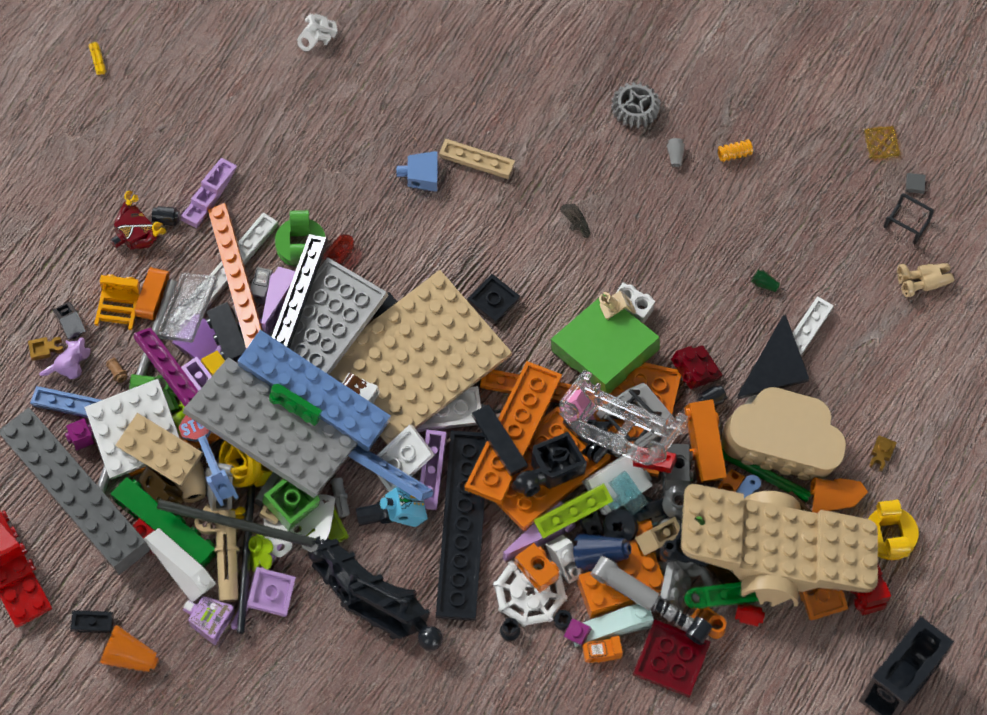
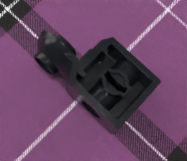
M565 432L533 446L531 457L533 470H527L519 474L511 487L514 491L524 494L525 497H531L540 491L541 485L551 489L584 475L587 462L569 432Z

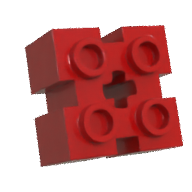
M879 564L877 586L873 591H850L856 596L854 604L856 609L860 610L862 616L884 610L887 605L886 602H889L891 598L887 584L882 578Z

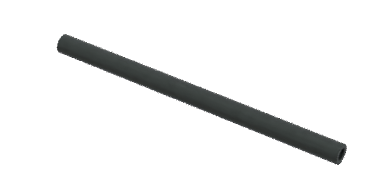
M159 499L157 505L159 510L311 548L315 540L313 537Z

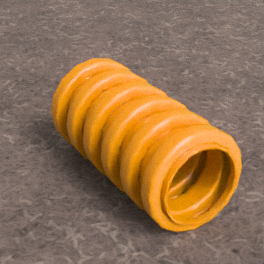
M747 139L745 142L740 141V143H730L729 146H719L717 150L718 157L721 162H725V160L730 161L731 158L734 160L736 157H746L747 154L751 156L753 154L752 143Z

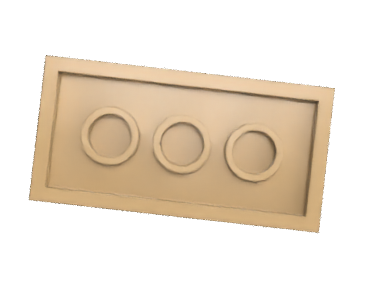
M139 413L135 415L115 445L120 450L181 487L203 456L200 450Z

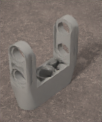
M645 383L630 389L640 390L638 397L652 411L662 412V415L651 427L652 430L637 439L629 448L628 452H633L634 454L637 452L638 447L651 448L677 426L673 415ZM630 389L624 391L598 410L597 416L601 421L608 420V415L615 416L632 397L629 393ZM636 399L631 403L648 424L656 417V415H651Z

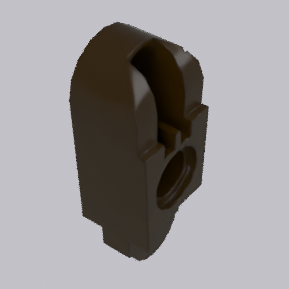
M146 466L139 478L140 483L144 486L143 489L157 502L161 499L182 504L183 500L180 497L183 492L176 484Z

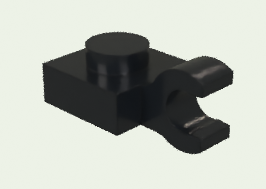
M663 498L645 503L646 510L633 513L638 522L649 518L651 523L670 518L663 510Z

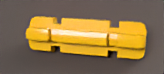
M97 42L90 43L89 48L96 74L104 75L106 70L99 44Z

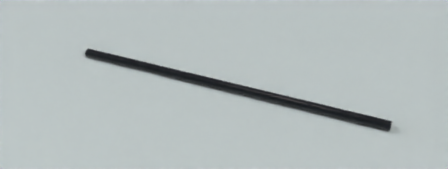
M254 484L247 487L245 521L253 522ZM244 531L237 621L238 634L245 633L251 554L249 540L252 537V533Z

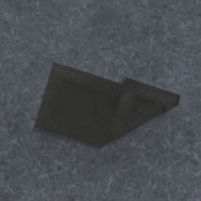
M563 204L560 211L572 223L569 229L572 231L579 230L583 237L588 238L591 233L580 209L576 204Z

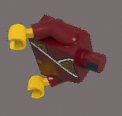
M127 191L124 194L126 201H124L115 219L114 229L117 235L111 238L110 242L116 249L124 243L130 250L149 248L159 237L158 234L163 235L166 233V229L161 227L162 223L155 222L152 224L135 204L132 205V202H137L139 199L138 195H133L131 199L133 191Z

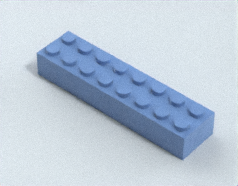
M259 330L238 360L239 367L267 383L270 387L274 384H280L321 409V420L332 425L344 435L349 436L357 442L359 447L367 452L372 448L390 421L391 415L262 330Z

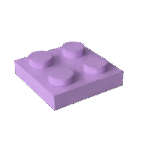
M257 567L247 607L286 617L296 577Z

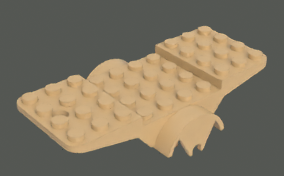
M690 484L686 487L684 491L681 537L683 553L690 558L732 570L738 579L742 580V596L756 592L760 604L768 601L771 602L773 607L792 599L794 606H798V591L803 592L815 588L870 592L877 586L878 529L873 521L820 510L819 513L800 510L801 506L797 499L777 491L756 492L744 498L742 493L698 484ZM695 517H702L701 519L705 521V525H700L695 520Z

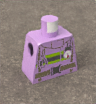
M202 597L198 605L188 600L183 608L184 612L191 615L188 620L190 626L214 645H216L235 614L233 606L207 597Z

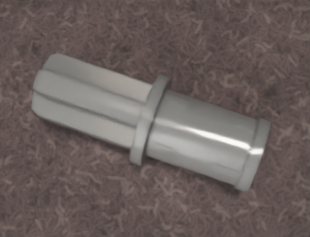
M334 478L330 483L338 516L346 517L350 514L347 503L348 494L345 493L343 479Z

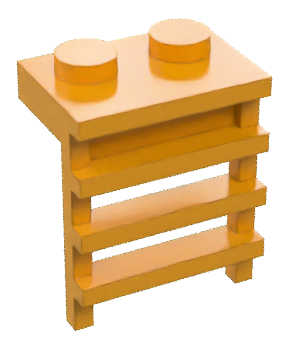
M112 274L107 276L101 275L99 282L102 292L94 325L99 326V321L128 324V330H132L135 324V307L141 292L139 280L133 277H117ZM104 301L133 304V308L106 305ZM108 311L131 314V317L125 318L118 316L102 315L101 312Z

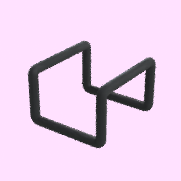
M902 193L895 209L890 216L886 217L883 227L887 228L891 221L916 234L913 240V244H916L930 223L934 210L909 195ZM903 198L930 211L925 224L919 232L893 218L900 208Z
M630 389L631 399L616 416L608 415L607 419L627 440L636 441L650 430L661 417L662 412L652 411L638 397L640 390ZM636 399L651 415H656V417L638 437H630L613 419L620 418Z

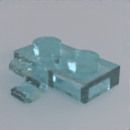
M626 471L621 472L609 482V485L617 495L613 502L607 504L611 510H616L624 504L626 509L634 515L648 504V501Z

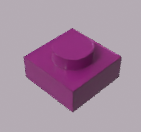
M572 618L564 637L582 646L592 628Z

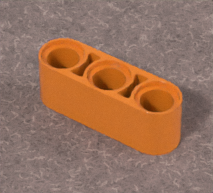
M153 267L149 268L135 307V317L155 320L163 298V292L170 277L169 271Z

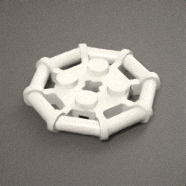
M509 561L508 566L493 584L496 590L499 612L516 619L521 624V627L547 621L549 623L552 622L553 617L568 598L565 593L561 570L558 571L559 578L555 581L557 594L551 593L550 586L539 593L525 575L519 572L515 561ZM535 564L533 566L535 569H537V567H539L540 569L544 568L540 564ZM513 572L516 578L513 580L511 585L505 584V582ZM527 588H529V589H530V588H533V589H534V592H535L536 594H535V595L530 594V595L528 596V595H526V594H527L526 589H527ZM504 590L510 591L511 601L506 603ZM549 600H555L551 608L547 611L545 606L547 605ZM515 606L518 609L522 610L524 612V615L522 616L521 614L517 613L516 611L511 609V607ZM535 610L542 613L541 615L528 617V613Z

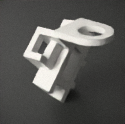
M310 14L305 19V22H308L309 25L299 35L297 43L300 49L304 51L311 50L318 40H322L324 45H327L331 37L334 38L338 32L336 22L318 14ZM302 38L308 39L309 47H305L302 44Z

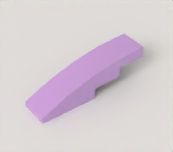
M223 158L216 163L202 180L200 189L191 198V204L181 215V221L197 229L209 213L208 209L214 206L237 169L235 164Z

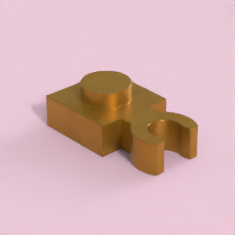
M47 337L28 341L31 360L51 357L50 352H64L63 346L56 347V344L62 343L61 337H55L50 342H48Z
M878 435L871 455L875 457L871 459L869 467L872 468L874 463H879V471L881 472L885 467V460L889 462L897 442Z

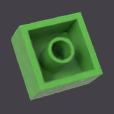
M283 479L264 494L262 502L289 531L319 506L320 498L318 496L315 498L311 497Z

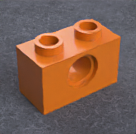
M533 543L515 557V565L536 590L541 593L558 580L559 568L553 561L550 562L546 558L547 555L540 546L537 547ZM535 564H540L544 568L541 570H537L533 566Z

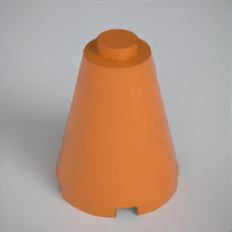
M115 625L99 663L149 672L150 668L155 669L159 658L156 657L157 653L120 626Z

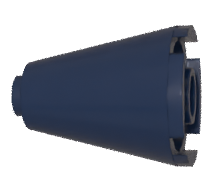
M587 534L577 535L575 541L578 540L577 546H573L574 560L577 568L583 570L582 574L592 571L602 556L614 563H618L628 559L629 554L632 552L631 544L626 539Z

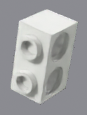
M623 282L617 292L621 291L631 299L636 313L633 314L627 308L625 309L644 324L654 310L655 300L650 295L643 294L634 286ZM638 306H644L645 309H639Z

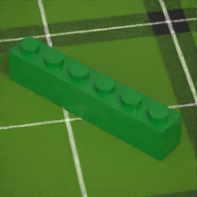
M126 477L111 493L112 500L134 519L138 520L140 518L154 531L159 528L205 568L217 555L214 552L216 547L214 543L209 539L204 540L196 528H189L181 516H175L171 512L157 509L158 502L141 489V484L136 480L131 481Z

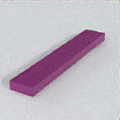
M151 327L134 333L133 338L182 404L186 406L199 392Z

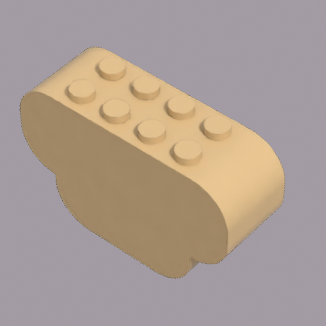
M775 387L762 390L751 404H744L738 407L725 423L721 436L722 447L730 457L741 460L746 465L756 464L760 465L762 469H774L783 475H796L801 480H812L814 477L822 479L828 477L842 462L846 448L843 434L836 427L830 425L831 413L824 402L813 397Z

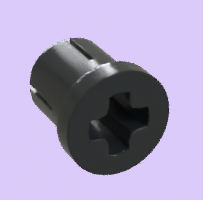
M507 618L501 625L500 634L504 640L514 641L519 637L520 627L516 619L512 618L511 621V618ZM509 626H512V631H510L509 634L508 628Z

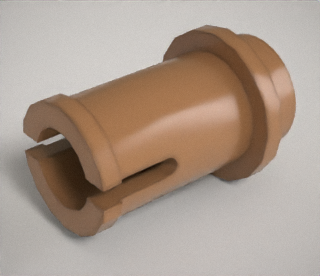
M116 358L106 362V366L113 374L114 381L122 383L128 378L127 371L122 369Z

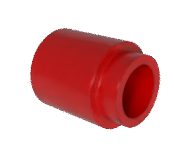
M743 603V605L738 604L735 619L739 620V623L758 627L759 623L763 624L765 612H762V607Z

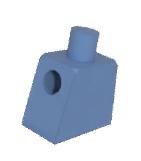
M437 151L409 155L408 166H397V177H408V187L437 191Z

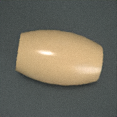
M200 460L181 487L176 484L183 492L181 498L184 502H196L205 497L206 476Z

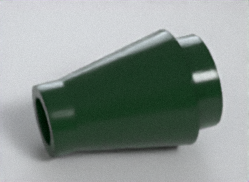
M757 269L751 280L755 284L754 286L773 291L774 293L780 285V282L776 281L765 270Z

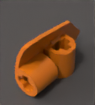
M814 477L810 485L811 495H814L812 512L819 513L820 510L834 511L855 507L868 491L860 481L842 478L827 480Z

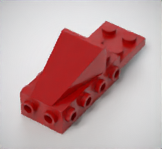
M5 510L0 511V599L15 627L18 628L53 608L33 573L36 568L32 560H27L24 556L27 551L22 542L18 543L15 538L19 536L13 526H8L7 522L10 519Z

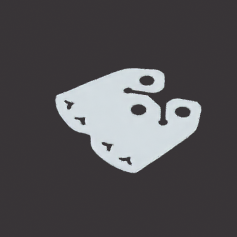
M317 495L320 498L319 506L289 530V532L295 533L294 528L301 526L302 530L297 534L306 536L314 528L316 529L315 532H312L309 537L316 539V537L320 536L321 540H326L330 533L335 498L330 495ZM264 519L265 526L288 531L280 521L275 525ZM265 536V538L271 540L273 544V551L271 553L276 557L284 556L292 548L291 542ZM279 544L285 545L282 551L277 550ZM317 544L313 545L312 548L301 545L302 548L306 549L309 552H313L318 549Z

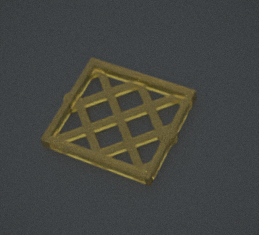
M894 126L864 129L870 159L900 156ZM882 130H890L887 134L882 132ZM877 131L875 135H872L869 132ZM879 133L885 136L883 140L877 138ZM887 138L892 141L890 145L884 142ZM874 139L879 142L877 147L872 144ZM881 145H884L887 147V149L883 151L879 149V147ZM889 149L892 150L893 152H895V153L887 154V152H888ZM876 151H879L880 153H882V155H874V154H875Z

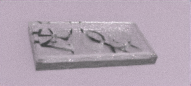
M181 273L156 334L159 339L193 343L218 279L216 276Z

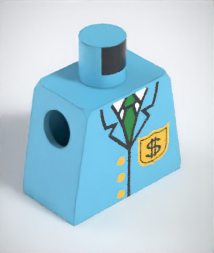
M399 487L391 490L380 501V507L388 509L389 518L393 522L417 527L428 519L424 501L416 499Z

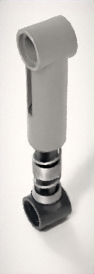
M600 557L590 573L597 581L608 584L648 611L653 608V611L661 613V616L664 615L665 619L675 622L676 626H681L686 632L687 638L699 645H703L713 628L706 620L700 617L693 618L689 617V615H684L681 613V610L678 611L677 607L667 604L666 600L659 599V593L618 568L613 561L606 557Z

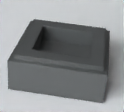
M907 173L905 192L924 194L926 175Z

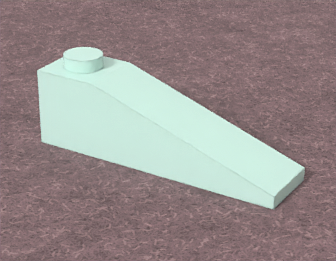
M634 604L583 622L592 628L585 643L601 641L613 636H621L651 628L654 620L651 610L648 611L641 605ZM573 642L574 647H579V646H581V645H579V644Z

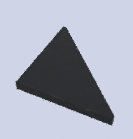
M786 314L780 319L738 393V399L758 395L762 390L770 387L781 389L809 382L808 373Z

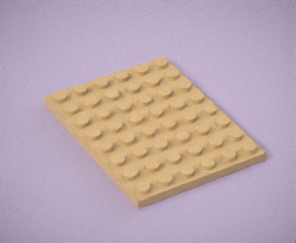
M439 270L365 326L330 373V376L342 383L348 373H352L360 379L378 386L380 394L373 404L391 415L389 423L380 434L382 440L388 445L408 425H413L415 429L419 428L508 359L512 352L443 272Z

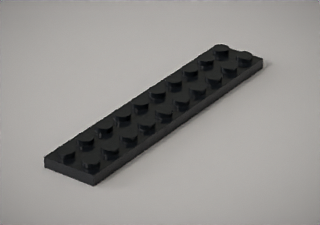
M451 431L436 604V618L476 621L485 498L466 491L465 485L487 442L484 434L479 432Z

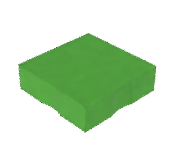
M598 298L551 338V349L555 355L571 368L580 372L591 385L607 396L633 370L643 365L660 350V337L626 309L606 319L600 308Z

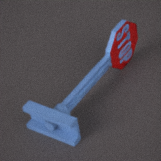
M185 415L178 428L183 439L194 442L199 441L212 472V475L206 477L220 506L224 505L223 500L231 496L238 499V494L225 469L219 470L208 443L207 437L212 431Z

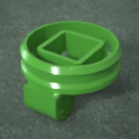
M309 210L290 211V220L280 226L275 236L278 256L286 264L294 267L298 266L305 244H291V236H309L310 234L326 237L322 227L317 222L309 219Z

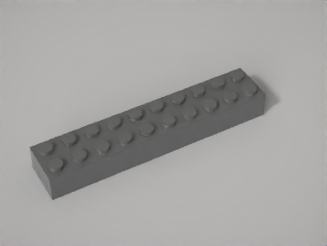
M29 407L0 429V436L118 575L122 574L150 551L149 546L141 535Z

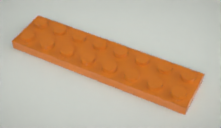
M526 361L498 418L523 458L562 379V374ZM488 441L465 485V490L502 504L515 475L510 477Z

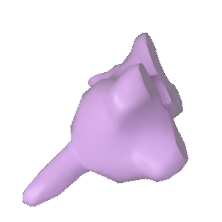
M79 338V340L71 342L66 340L67 350L55 359L54 364L41 371L39 375L47 376L56 371L61 375L67 376L69 379L79 377L82 372L79 362L90 355V348L84 347L85 339Z

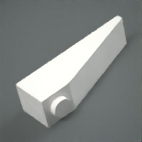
M159 528L144 538L147 545L191 602L200 598L216 584L197 561Z

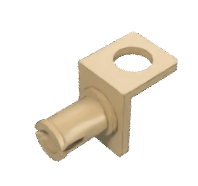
M621 291L612 296L608 292H603L604 295L601 294L599 296L600 308L606 319L613 317L625 308L633 314L636 313L631 299Z

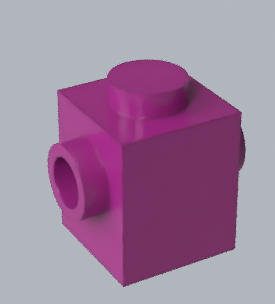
M84 418L66 425L68 433H65L69 444L73 443L76 451L94 444L92 438L94 433L91 424H86Z

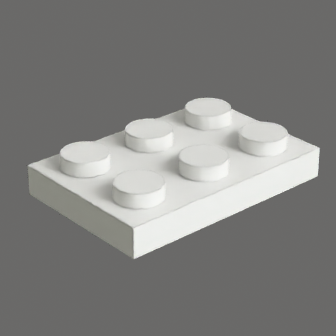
M408 425L377 454L378 457L411 477L435 455L413 425ZM377 474L389 492L397 487Z

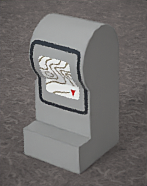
M257 267L250 287L255 303L265 305L269 280L273 270Z

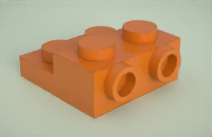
M815 588L799 592L801 601H804L809 621L848 610L843 590Z

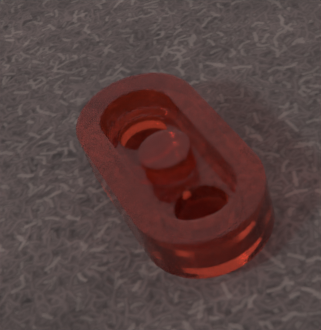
M347 234L338 236L326 250L324 261L327 257L330 259L336 258L335 262L341 265L354 249L353 238Z

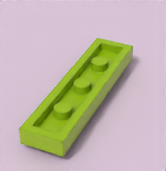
M602 483L533 521L542 538H545L613 502V499L606 485Z

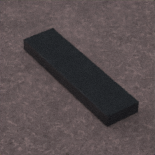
M488 404L472 412L473 419L510 477L527 469L528 464L490 405Z

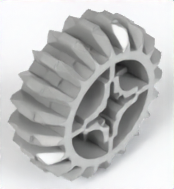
M633 81L632 85H629L626 82L625 87L620 86L612 98L611 109L614 117H617L618 122L623 121L624 126L630 124V128L636 125L639 129L640 125L646 127L647 123L652 124L653 119H656L660 112L661 102L658 99V93H654V88L649 89L648 84L642 86L640 82L639 85H636ZM626 98H628L629 100L626 101V103L622 105V102H623ZM650 105V108L643 112V109Z

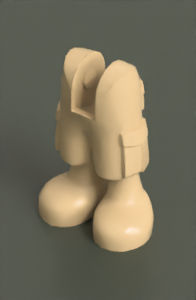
M948 263L918 266L917 271H909L905 264L898 265L897 276L899 284H902V293L905 297H912L920 289L925 292L954 282L953 274H944L950 271V265ZM919 279V280H921V281H919V282H913L912 280Z

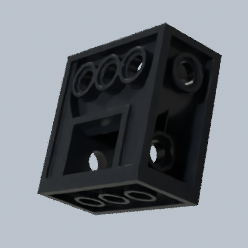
M920 616L871 677L859 702L876 715H901L938 669L955 641Z

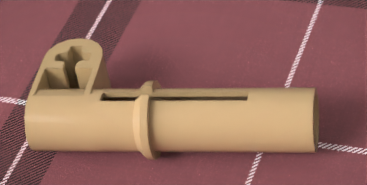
M233 510L209 511L235 518V511ZM195 519V526L200 533L205 535L216 534L217 547L214 549V552L217 553L219 601L223 603L239 601L237 552H239V548L236 544V529L216 524V529H213L211 522L207 524V527H204L201 523L205 521ZM225 537H227L229 580H227Z

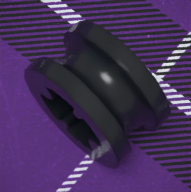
M560 610L554 616V624L558 629L566 630L572 620V615L569 611ZM560 616H563V618L567 617L566 624H563V622L562 624L559 623Z

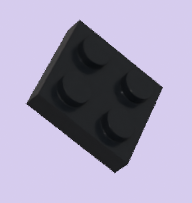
M491 274L467 298V301L496 325L520 300V295L495 275Z

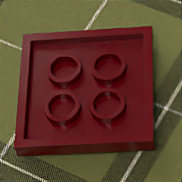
M654 619L633 676L690 698L711 641L705 640L703 645H699L687 638L685 631Z

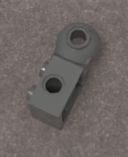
M665 444L664 451L675 453L677 460L671 473L662 472L663 496H665L662 503L663 510L669 517L682 520L683 505H677L675 501L680 500L684 502V491L693 481V470H691L693 451H689V444Z

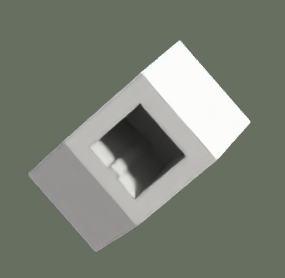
M560 535L546 543V547L553 562L561 570L567 583L570 584L578 579V575L582 574L583 570L576 566L572 541L564 535Z

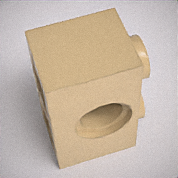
M673 517L637 536L635 539L644 556L662 547L665 541H673L679 532L680 525L676 518Z

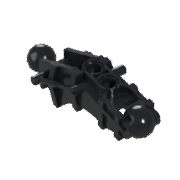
M320 536L316 537L313 545L317 544L318 549L313 552L307 551V554L313 562V569L319 573L326 585L330 584L341 600V607L368 621L370 625L389 633L391 639H402L418 632V643L424 650L436 651L441 647L443 634L437 627L426 624L430 610H425L416 599L417 592L414 589L409 590L383 581L384 577L381 574L374 576L358 563L353 551L348 552L339 546L340 542L337 539L330 540L327 538L326 540H321Z

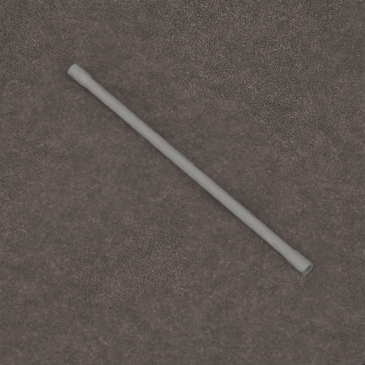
M174 280L167 281L152 327L158 338L178 287V282ZM144 352L136 375L146 376L151 361ZM104 464L97 486L105 494L110 478Z

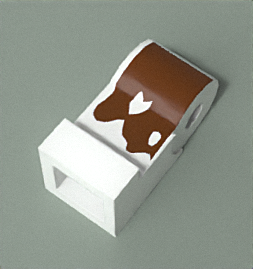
M348 373L342 384L371 403H374L380 394L378 386L373 383L370 384L352 373Z

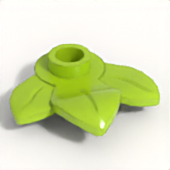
M257 534L252 536L249 540L252 572H255V569L260 565L264 569L269 570L272 565L270 553L273 551V544L269 538H264L263 535Z

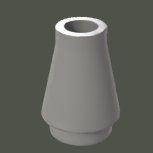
M679 138L670 139L667 144L672 167L682 166L685 144Z

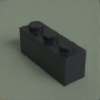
M226 302L208 310L209 318L206 320L209 327L215 331L213 338L217 346L220 345L222 349L220 355L225 361L229 357L238 363L239 358L246 350V345L233 307Z

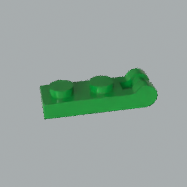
M280 384L272 386L269 395V401L272 404H280L287 411L296 414L305 422L314 426L319 422L322 413L321 409Z

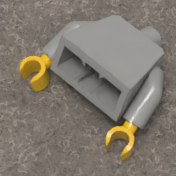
M217 463L220 471L225 469L232 484L233 476L236 479L247 476L242 472L247 469L245 465L234 468L232 465ZM210 467L206 468V477L212 475ZM206 479V495L211 510L235 511V518H245L242 515L246 512L243 507L233 509L232 496L223 500L224 505L220 506Z

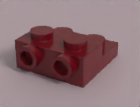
M703 345L695 348L688 346L677 350L671 358L673 365L677 368L690 390L719 380L723 376Z

